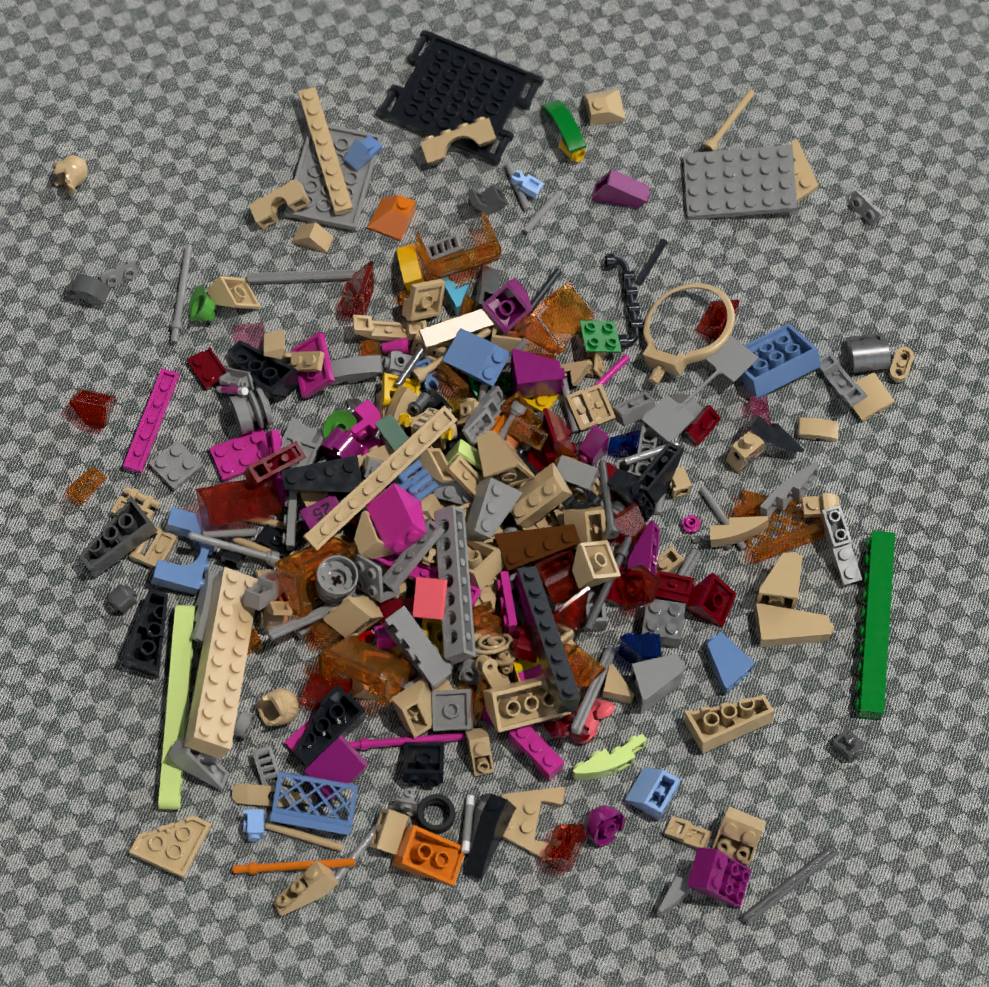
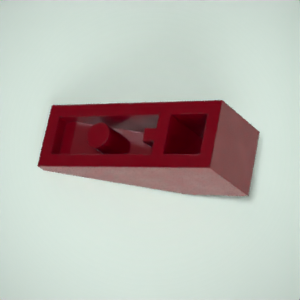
M295 441L247 466L243 474L254 490L280 475L281 470L289 469L301 462L306 456L298 442Z

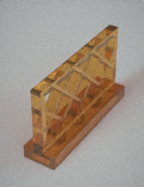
M794 499L791 500L784 510L790 512L787 518L777 516L781 510L776 509L770 517L772 521L767 528L766 536L760 534L753 536L763 540L761 545L754 547L752 543L753 537L745 540L753 554L754 562L757 564L783 554V552H788L825 537L823 520L820 521L818 517H807L813 519L815 524H803L805 519L803 518V511L794 509L796 505L802 503V499L800 501ZM760 513L755 514V515L750 516V517L760 516ZM792 513L802 516L801 521L790 520ZM775 520L785 523L783 529L773 526ZM787 525L797 526L798 529L794 532L787 531ZM771 531L781 534L780 537L776 539L770 538L768 536Z

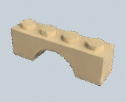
M480 117L474 120L475 123L468 125V123L457 126L458 129L454 131L448 129L440 132V136L434 137L431 135L424 138V141L420 144L428 165L445 160L449 146L458 139H471L480 147L497 141L489 118Z

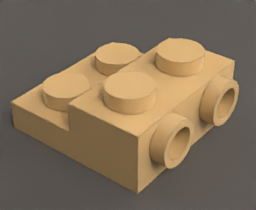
M438 279L411 284L410 296L404 298L402 315L412 322L439 316L446 282Z

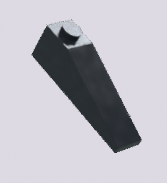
M337 684L323 697L294 754L308 767L340 735L345 738L367 718L366 711Z

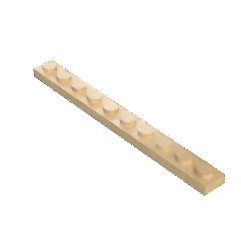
M446 406L438 410L303 536L304 539L315 551L321 548L457 421L454 415Z

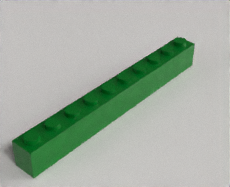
M872 530L871 536L866 539V548H869V555L866 554L865 566H868V571L864 573L863 583L867 584L866 590H863L862 601H865V608L862 607L861 619H864V626L861 625L860 637H863V644L859 645V655L862 656V662H858L857 673L861 674L860 680H857L856 685L859 699L856 698L855 710H858L859 718L882 720L885 709L895 533Z

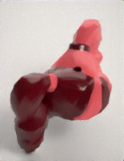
M595 699L579 735L572 733L570 729L580 707H577L576 711L571 712V714L564 715L562 722L547 721L544 727L549 735L554 738L569 736L576 743L586 744L596 736L599 720L610 716L615 710V705L609 701Z

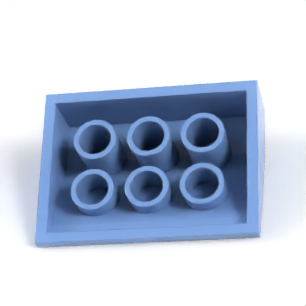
M788 323L744 345L759 359L739 378L746 388L756 398H759L821 367L818 349Z

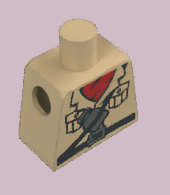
M752 430L748 431L731 446L726 462L738 474L765 453L763 440Z

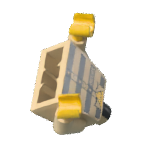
M446 406V408L452 413V410L448 406ZM427 408L423 413L415 417L401 413L398 423L404 424L405 427L410 426L411 435H413L438 410ZM454 423L431 445L444 450L448 440L451 441L457 438L456 424Z

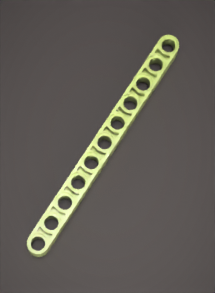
M192 605L175 606L159 789V809L180 810L183 770L168 756L174 742L186 738L194 640L191 639L195 628L193 620L196 614V606Z

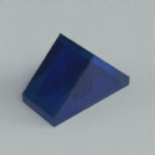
M636 430L610 437L608 455L626 458L637 454L641 431Z

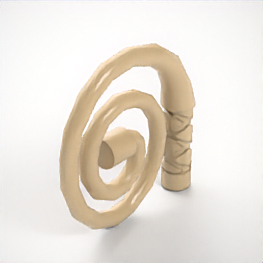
M493 625L474 633L475 642L478 641V646L483 649L475 648L476 654L479 655L496 654L508 649L512 645L513 638L507 633L495 632ZM485 639H487L488 646L482 644Z

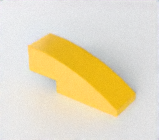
M414 243L397 248L400 269L407 291H410L411 284L424 282Z

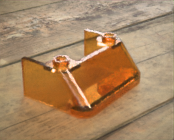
M482 212L481 216L482 231L487 242L439 259H430L419 232L415 233L416 251L429 276L444 278L495 262L501 258V246L485 212Z

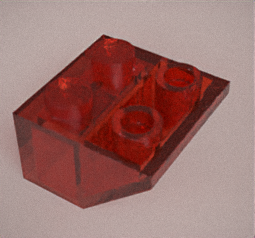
M570 548L535 564L542 585L554 605L588 589V587L579 588L572 571L575 557Z
M581 823L557 824L552 831L549 845L545 848L542 861L559 872H571L586 837L584 825Z

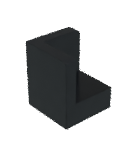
M229 537L227 542L235 544L234 538ZM224 549L221 555L222 564L240 570L247 555Z

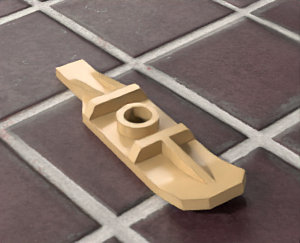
M237 783L233 787L232 798L236 803L273 806L274 799L269 798V793H275L276 786ZM292 790L288 793L294 803L303 797L301 793H296ZM313 794L308 796L311 802ZM285 795L278 801V807L291 805ZM305 799L299 802L301 804H308Z

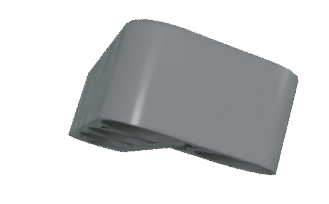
M642 422L638 453L656 448L658 433L644 422ZM650 437V438H652L653 440L648 441V440H646V439H644V438ZM654 456L629 465H625L623 458L617 461L616 468L628 469L626 472L635 474L637 479H639L642 475L639 472L645 471L654 461Z

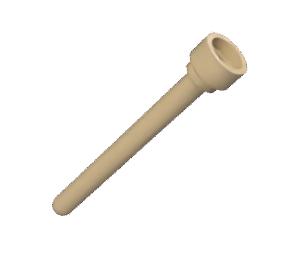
M749 90L714 137L704 142L702 145L704 152L717 151L720 139L754 96L753 90Z
M485 328L476 335L484 339L491 334V330ZM446 354L425 367H417L412 370L418 383L425 381L426 377L429 376L428 373L443 365L445 362L442 360Z

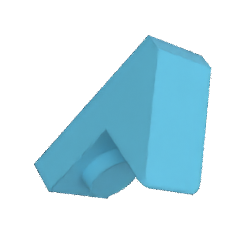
M447 275L441 277L440 279L446 282L444 294L456 316L461 314L467 299L469 285L457 289L454 281H450Z

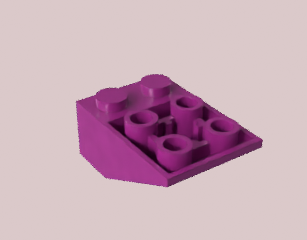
M698 847L687 886L701 894L741 908L747 883L750 879L751 869L718 849Z

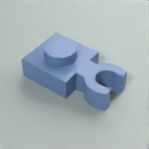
M426 358L419 361L414 369L429 365L431 363L430 359ZM433 370L428 373L429 376L425 380V390L427 392L430 390V384H434L437 389L439 388V381L434 378L437 376V372Z

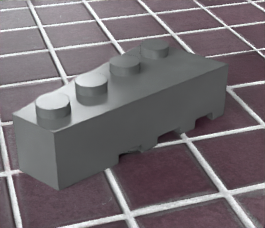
M131 495L126 500V504L117 510L115 517L109 524L106 523L102 528L103 531L98 537H95L79 555L80 559L95 577H98L158 531Z

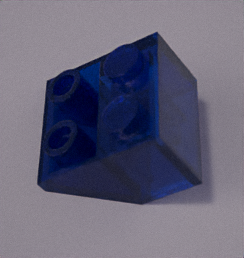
M646 632L643 635L626 633L620 636L618 654L631 665L659 658L662 656L660 634Z

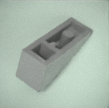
M185 739L176 740L168 757L182 770L220 790L223 789L229 772L213 756L184 747Z

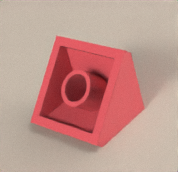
M416 577L413 617L420 619H444L447 580Z

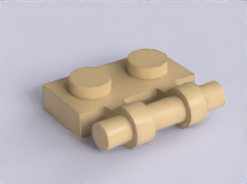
M126 487L124 490V494L128 495V497L131 495L135 501L143 502V505L139 506L151 521L154 511L149 508L159 509L161 502L155 500L153 496H146L140 493V490L136 488ZM119 496L111 509L112 515L115 516L117 510L126 504L128 497Z

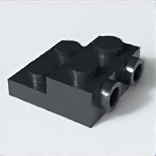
M404 742L403 783H407L410 786L427 783L432 787L443 784L444 743Z

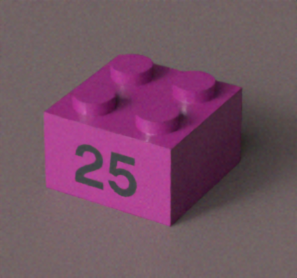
M335 494L300 510L298 521L305 534L339 503Z

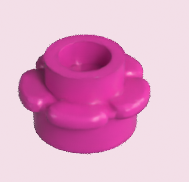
M695 515L684 517L682 520L683 529L687 533L698 531L701 525L699 518H696Z

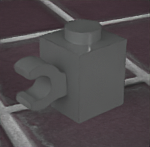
M846 727L833 741L831 748L850 763L853 758L857 760L864 752L862 750L864 742Z

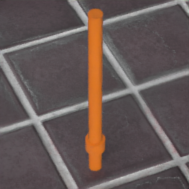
M355 858L315 860L328 868L355 866ZM315 861L265 864L249 862V865H233V873H250V875L259 872L308 869Z

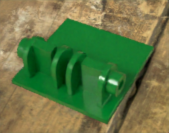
M579 321L581 330H578V337L583 339L585 352H622L615 321Z

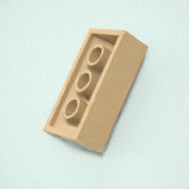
M544 675L483 691L486 711L497 732L571 714V712L556 713Z

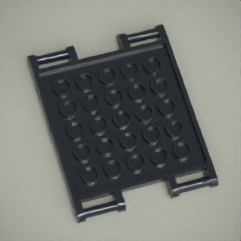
M422 30L415 48L407 56L408 62L412 64L417 63L416 68L404 88L395 84L390 86L386 99L375 113L376 116L381 119L386 118L427 136L433 135L434 137L440 136V132L448 129L454 131L461 124L475 123L474 120L480 117L489 118L496 139L499 136L503 137L495 154L490 152L496 141L480 147L473 140L462 138L454 141L451 146L481 157L498 166L506 147L514 138L512 132L503 129L516 104L525 110L530 109L531 101L539 87L543 85L544 79L541 76L440 35ZM430 40V43L427 46L422 57L419 56V53L421 52L426 41ZM528 82H533L526 98H522L521 95ZM395 95H400L391 112L388 111Z

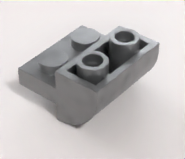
M882 333L845 337V344L850 355L849 362L854 373L890 368V348L888 340L884 339Z

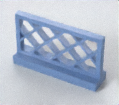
M279 771L270 821L350 835L359 785ZM282 777L290 778L295 785L286 791L281 784ZM308 781L311 782L315 789L305 794L300 784ZM324 785H330L334 790V793L327 798L319 789ZM297 787L303 797L294 803L288 793ZM344 788L353 790L352 798L348 801H345L339 793ZM317 791L323 801L314 806L308 796ZM284 795L292 804L286 809L278 807V801ZM337 795L343 804L334 810L328 800ZM305 799L311 809L307 812H302L296 804ZM324 802L331 811L326 816L320 815L316 809ZM345 806L349 812L348 820L340 819L336 811Z

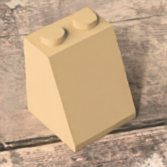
M494 430L486 431L476 437L485 479L492 477L512 487L535 478L534 474L511 445Z
M783 552L760 587L755 607L756 604L761 603L795 610L798 600L803 555H798L796 552Z

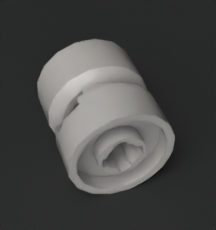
M238 709L234 735L245 739L251 730L255 716L246 711L240 713Z

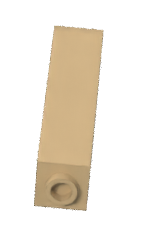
M761 603L756 604L754 612L760 647L826 642L830 640L831 634H834L833 622L830 623L829 616Z

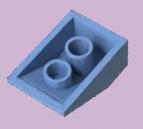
M460 328L442 361L492 388L511 353L488 340Z

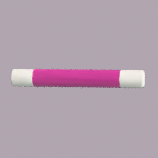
M218 386L216 388L218 393L248 394L246 387Z

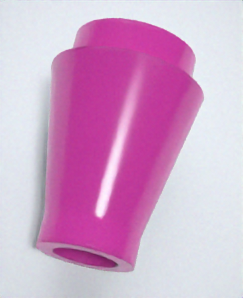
M403 337L382 343L383 354H389L391 351H401L403 354H410L409 339H404Z

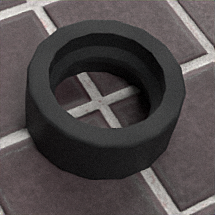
M431 794L423 798L417 809L418 823L422 829L436 835L445 833L452 827L455 820V808L452 801L441 794ZM438 803L446 807L448 817L444 823L433 825L426 821L424 812L431 804Z

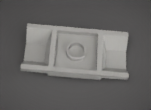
M292 417L282 438L281 449L289 445V441H293V435H301V449L306 458L300 462V466L314 464L320 451V445L324 440L323 429L316 430L307 427ZM269 481L265 483V485L269 489H271V482Z

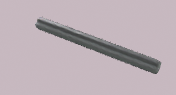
M834 845L829 846L745 912L741 917L747 925L756 920L836 857L839 853Z

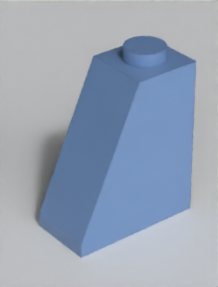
M720 632L718 635L713 634L707 640L706 653L721 690L726 696L753 671L755 663L725 634Z

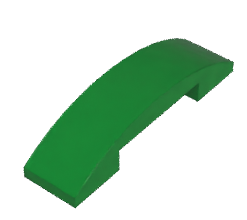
M560 100L543 104L542 109L547 117L551 118L556 125L569 153L586 148L582 133L565 104Z

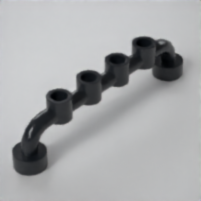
M614 253L605 254L606 268H614L615 264L620 265L622 268V280L625 286L627 313L630 318L632 336L627 338L626 334L618 335L621 350L627 349L628 345L637 342L639 330L643 329L642 319H637L636 315L640 314V304L634 302V298L638 296L637 287H632V282L635 281V271L629 270L628 263L624 259L615 257Z
M522 439L518 443L520 448L516 453L534 476H536L540 471L523 458L525 453L530 454L534 448L528 441ZM590 490L585 495L587 499L585 502H578L571 495L561 504L567 509L570 506L576 509H587L592 505L597 506L602 500Z

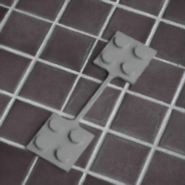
M731 335L716 353L706 358V361L714 366L716 371L683 403H677L666 395L641 420L667 442H671L695 420V417L685 409V405L719 374L725 375L734 383L759 357Z

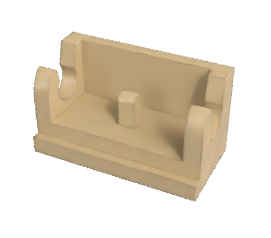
M381 808L369 847L396 855L409 816L390 809Z

